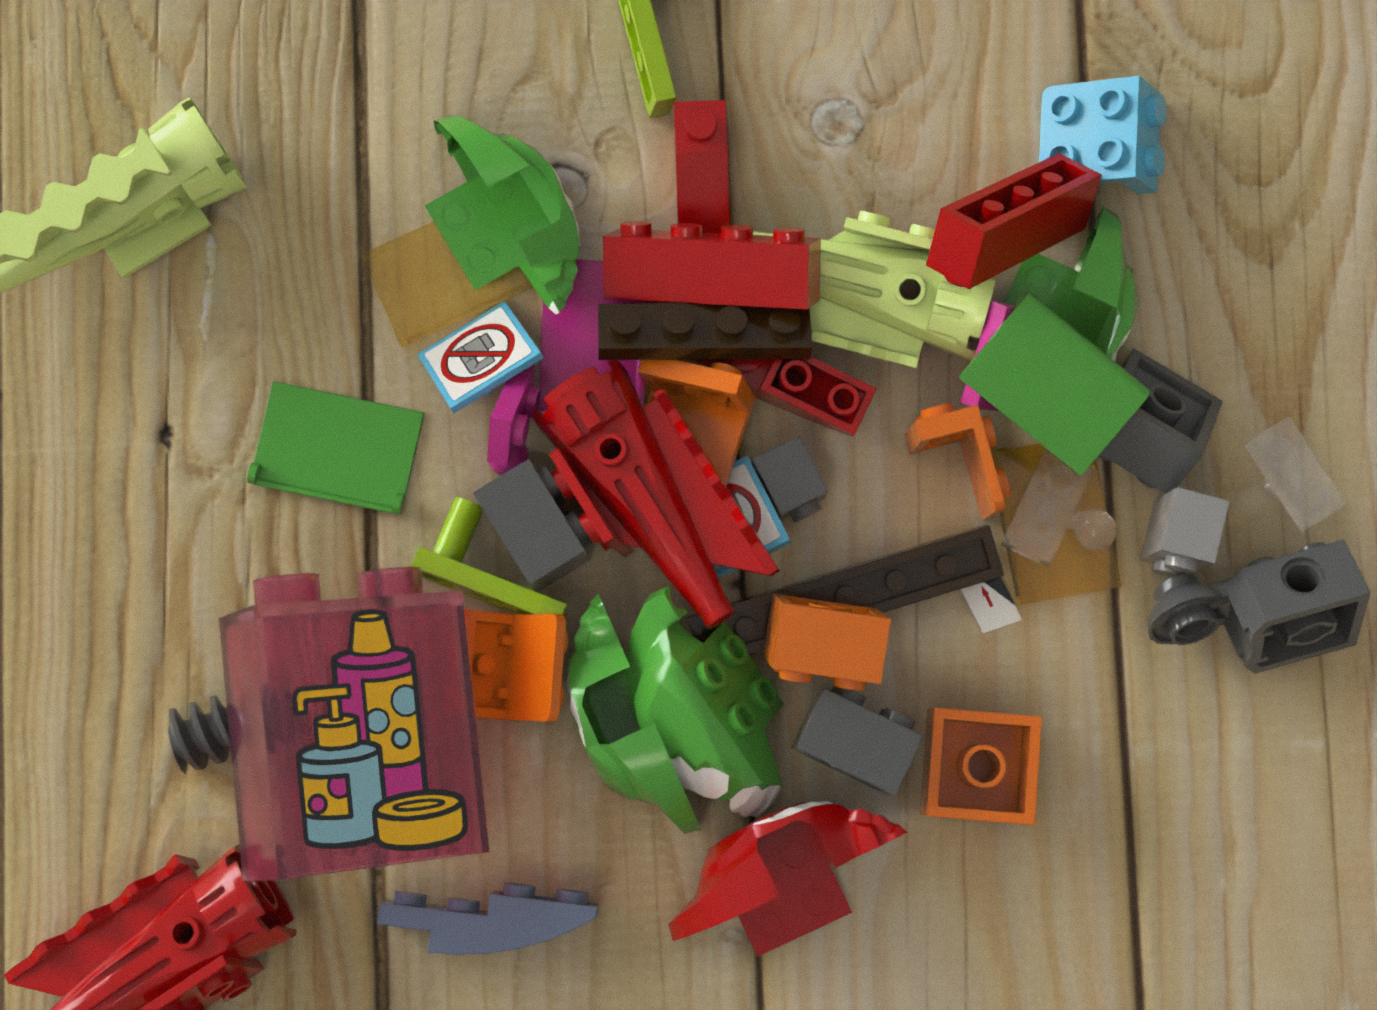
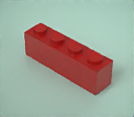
M1058 153L941 208L926 266L944 275L945 279L951 284L971 289L1085 230L1102 174Z
M621 222L620 229L603 236V299L808 310L820 301L821 238L805 237V229L775 228L773 229V236L753 235V227L744 225L721 227V233H702V225L695 223L671 224L670 231L652 230L651 222Z

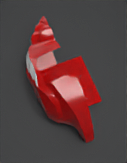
M831 801L801 802L766 815L725 837L709 848L701 869L695 897L668 924L672 940L675 941L739 916L757 957L852 913L830 864L833 863L834 867L837 868L908 832L899 824L890 822L882 815L872 814L863 808L847 810L844 806Z

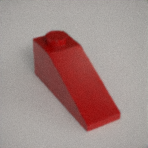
M726 100L674 102L678 223L701 224L702 233H721V227L730 226Z

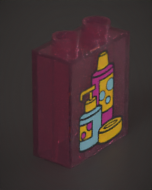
M396 567L356 574L358 598L322 600L319 574H286L253 580L255 605L219 618L243 881L284 880L490 852L462 591L423 593L420 567Z

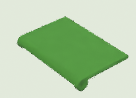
M1026 291L1016 302L1012 313L958 378L1078 475L1082 476L1144 403L1151 391L1030 291Z
M273 381L255 460L249 467L247 482L249 484L401 515L424 412Z

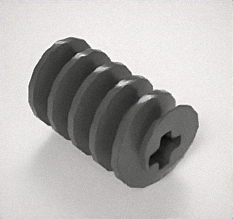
M257 682L251 684V700L248 701L244 700L237 689L231 690L230 706L226 708L216 695L210 696V713L207 714L203 713L197 702H191L189 719L185 721L176 708L169 709V739L176 762L185 775L188 770V763L195 770L205 769L208 765L209 756L217 764L226 762L229 757V749L237 757L246 756L249 751V741L258 751L265 750L269 745V734L278 744H284L288 741L285 717L277 695L273 690H271L270 694L266 695Z

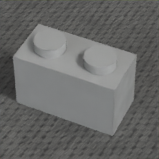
M1179 487L1155 499L1140 560L1154 563V572L1170 577L1185 573L1196 574L1197 570L1215 564L1230 501Z

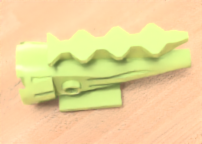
M190 97L181 101L148 129L150 137L142 127L139 129L136 143L124 148L117 157L101 153L94 156L85 181L76 186L58 182L49 183L45 187L40 208L29 215L9 210L0 213V294L94 254L101 249L105 250L120 276L125 279L211 226L201 208L239 193L247 188V185L242 180V176L213 130L202 119V113Z
M860 211L858 220L846 217L845 230L829 240L821 239L820 301L810 308L812 341L917 368L923 342L969 361L973 360L976 351L966 349L968 339H980L996 280L988 279L968 289L951 284L945 279L944 275L926 266L935 229L911 224L910 231L907 233L890 228L891 219L888 217ZM753 231V235L773 236V233ZM907 282L916 283L920 288L919 296L913 300L904 299L900 294L903 284Z

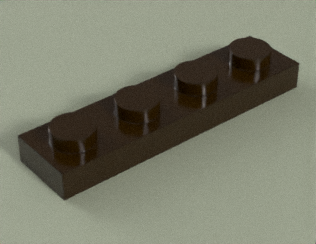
M693 303L598 304V360L811 359L810 308L806 310Z

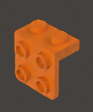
M641 360L638 373L651 389L646 405L656 399L653 395L655 392L663 389L672 399L710 462L727 485L756 398L745 378L741 375L742 372L733 366L719 362L712 363L711 367L693 364L692 360Z
M945 403L920 411L921 416L915 418V422L905 433L909 453L914 454L960 442L981 519L993 518L1004 511V500L1011 498V492L1003 467L996 469L990 448L996 447L997 442L990 417H981L978 405L953 411L952 404Z
M469 609L458 610L449 716L555 722L559 717L560 708L564 701L562 672L564 654L568 647L565 616L554 613L506 614Z

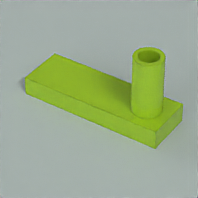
M618 0L648 117L654 118L668 115L676 95L651 1Z
M455 497L433 551L418 547L411 564L414 574L514 614L554 613L562 614L566 618L568 613L566 603L462 563L483 513V508L467 499Z

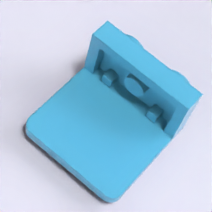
M1140 76L1047 87L1042 94L1039 162L1061 153L1102 174L1100 183L1121 182L1137 194L1157 193L1158 176L1163 174L1165 166L1163 149L1159 145L1160 126L1164 125L1166 121L1164 97Z

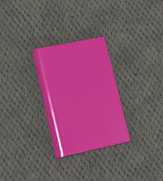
M577 260L578 272L573 281V291L567 298L566 306L558 314L551 311L543 301L541 354L544 358L540 360L539 387H541V400L538 411H546L548 406L543 399L553 389L575 374L592 366L596 368L599 374L612 370L607 361L612 360H598V304L648 303V301L603 299V261ZM618 360L622 362L628 371L644 407L645 381L638 373L641 360Z

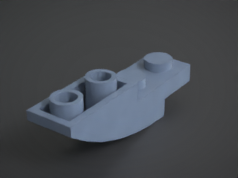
M504 883L503 892L493 891L490 893L488 911H480V901L448 898L447 906L426 904V894L395 891L394 900L386 899L380 902L377 924L430 931L428 953L454 955L488 954L527 947L568 933L596 918L599 903L588 902V892L557 889L556 898L535 896L536 886L519 883Z

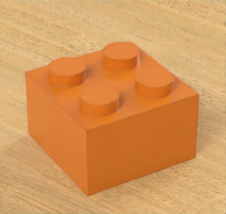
M772 593L763 656L771 668L779 673V678L811 683L813 674L827 676V679L833 680V686L865 691L866 682L881 684L891 618L877 608Z
M936 707L927 709L920 815L1035 825L1042 716Z

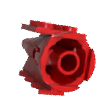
M607 361L612 370L599 374L594 366L575 374L553 389L543 399L548 406V409L543 414L536 408L532 414V418L538 428L556 448L549 453L557 466V469L550 473L554 482L566 499L572 498L579 508H583L585 513L580 515L578 519L594 544L599 542L605 551L612 548L624 557L634 552L631 547L642 549L703 620L708 629L721 624L730 618L735 611L728 601L713 564L766 576H772L779 572V568L740 509L727 485L710 462L697 438L680 415L674 402L663 389L655 392L653 395L656 399L643 407L628 371L621 361Z
M236 845L227 851L199 877L196 870L200 867L196 859L175 854L164 868L150 876L132 882L118 898L109 904L88 911L80 917L74 927L65 933L38 944L30 956L11 968L4 976L8 984L63 997L50 1010H205L206 1007L220 998L223 1001L231 1000L252 986L250 978L263 971L264 968L260 960L249 958L295 937L296 929L286 927L287 924L294 920V916L285 896L267 869L256 873L247 863L254 859L255 856L244 846Z

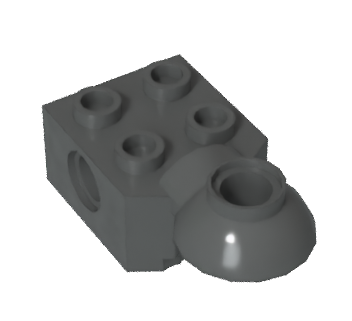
M1344 539L1328 544L1316 542L1303 547L1297 553L1279 558L1262 557L1248 564L1247 567L1241 568L1232 578L1211 584H1201L1198 577L1193 574L1178 575L1164 581L1153 593L1156 602L1149 614L1147 629L1150 640L1158 644L1187 645L1204 640L1213 634L1220 625H1225L1238 656L1242 658L1245 667L1256 674L1355 646L1371 592Z

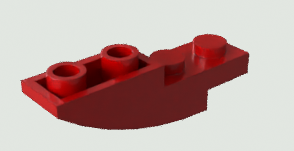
M812 356L811 359L692 360L693 364L711 367V364L714 362L733 366L742 372L741 375L745 378L756 398L852 437L855 436L877 388Z

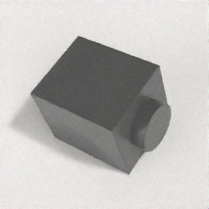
M800 435L752 459V465L780 520L791 516L793 522L796 523L822 509L818 501L826 497L828 490Z

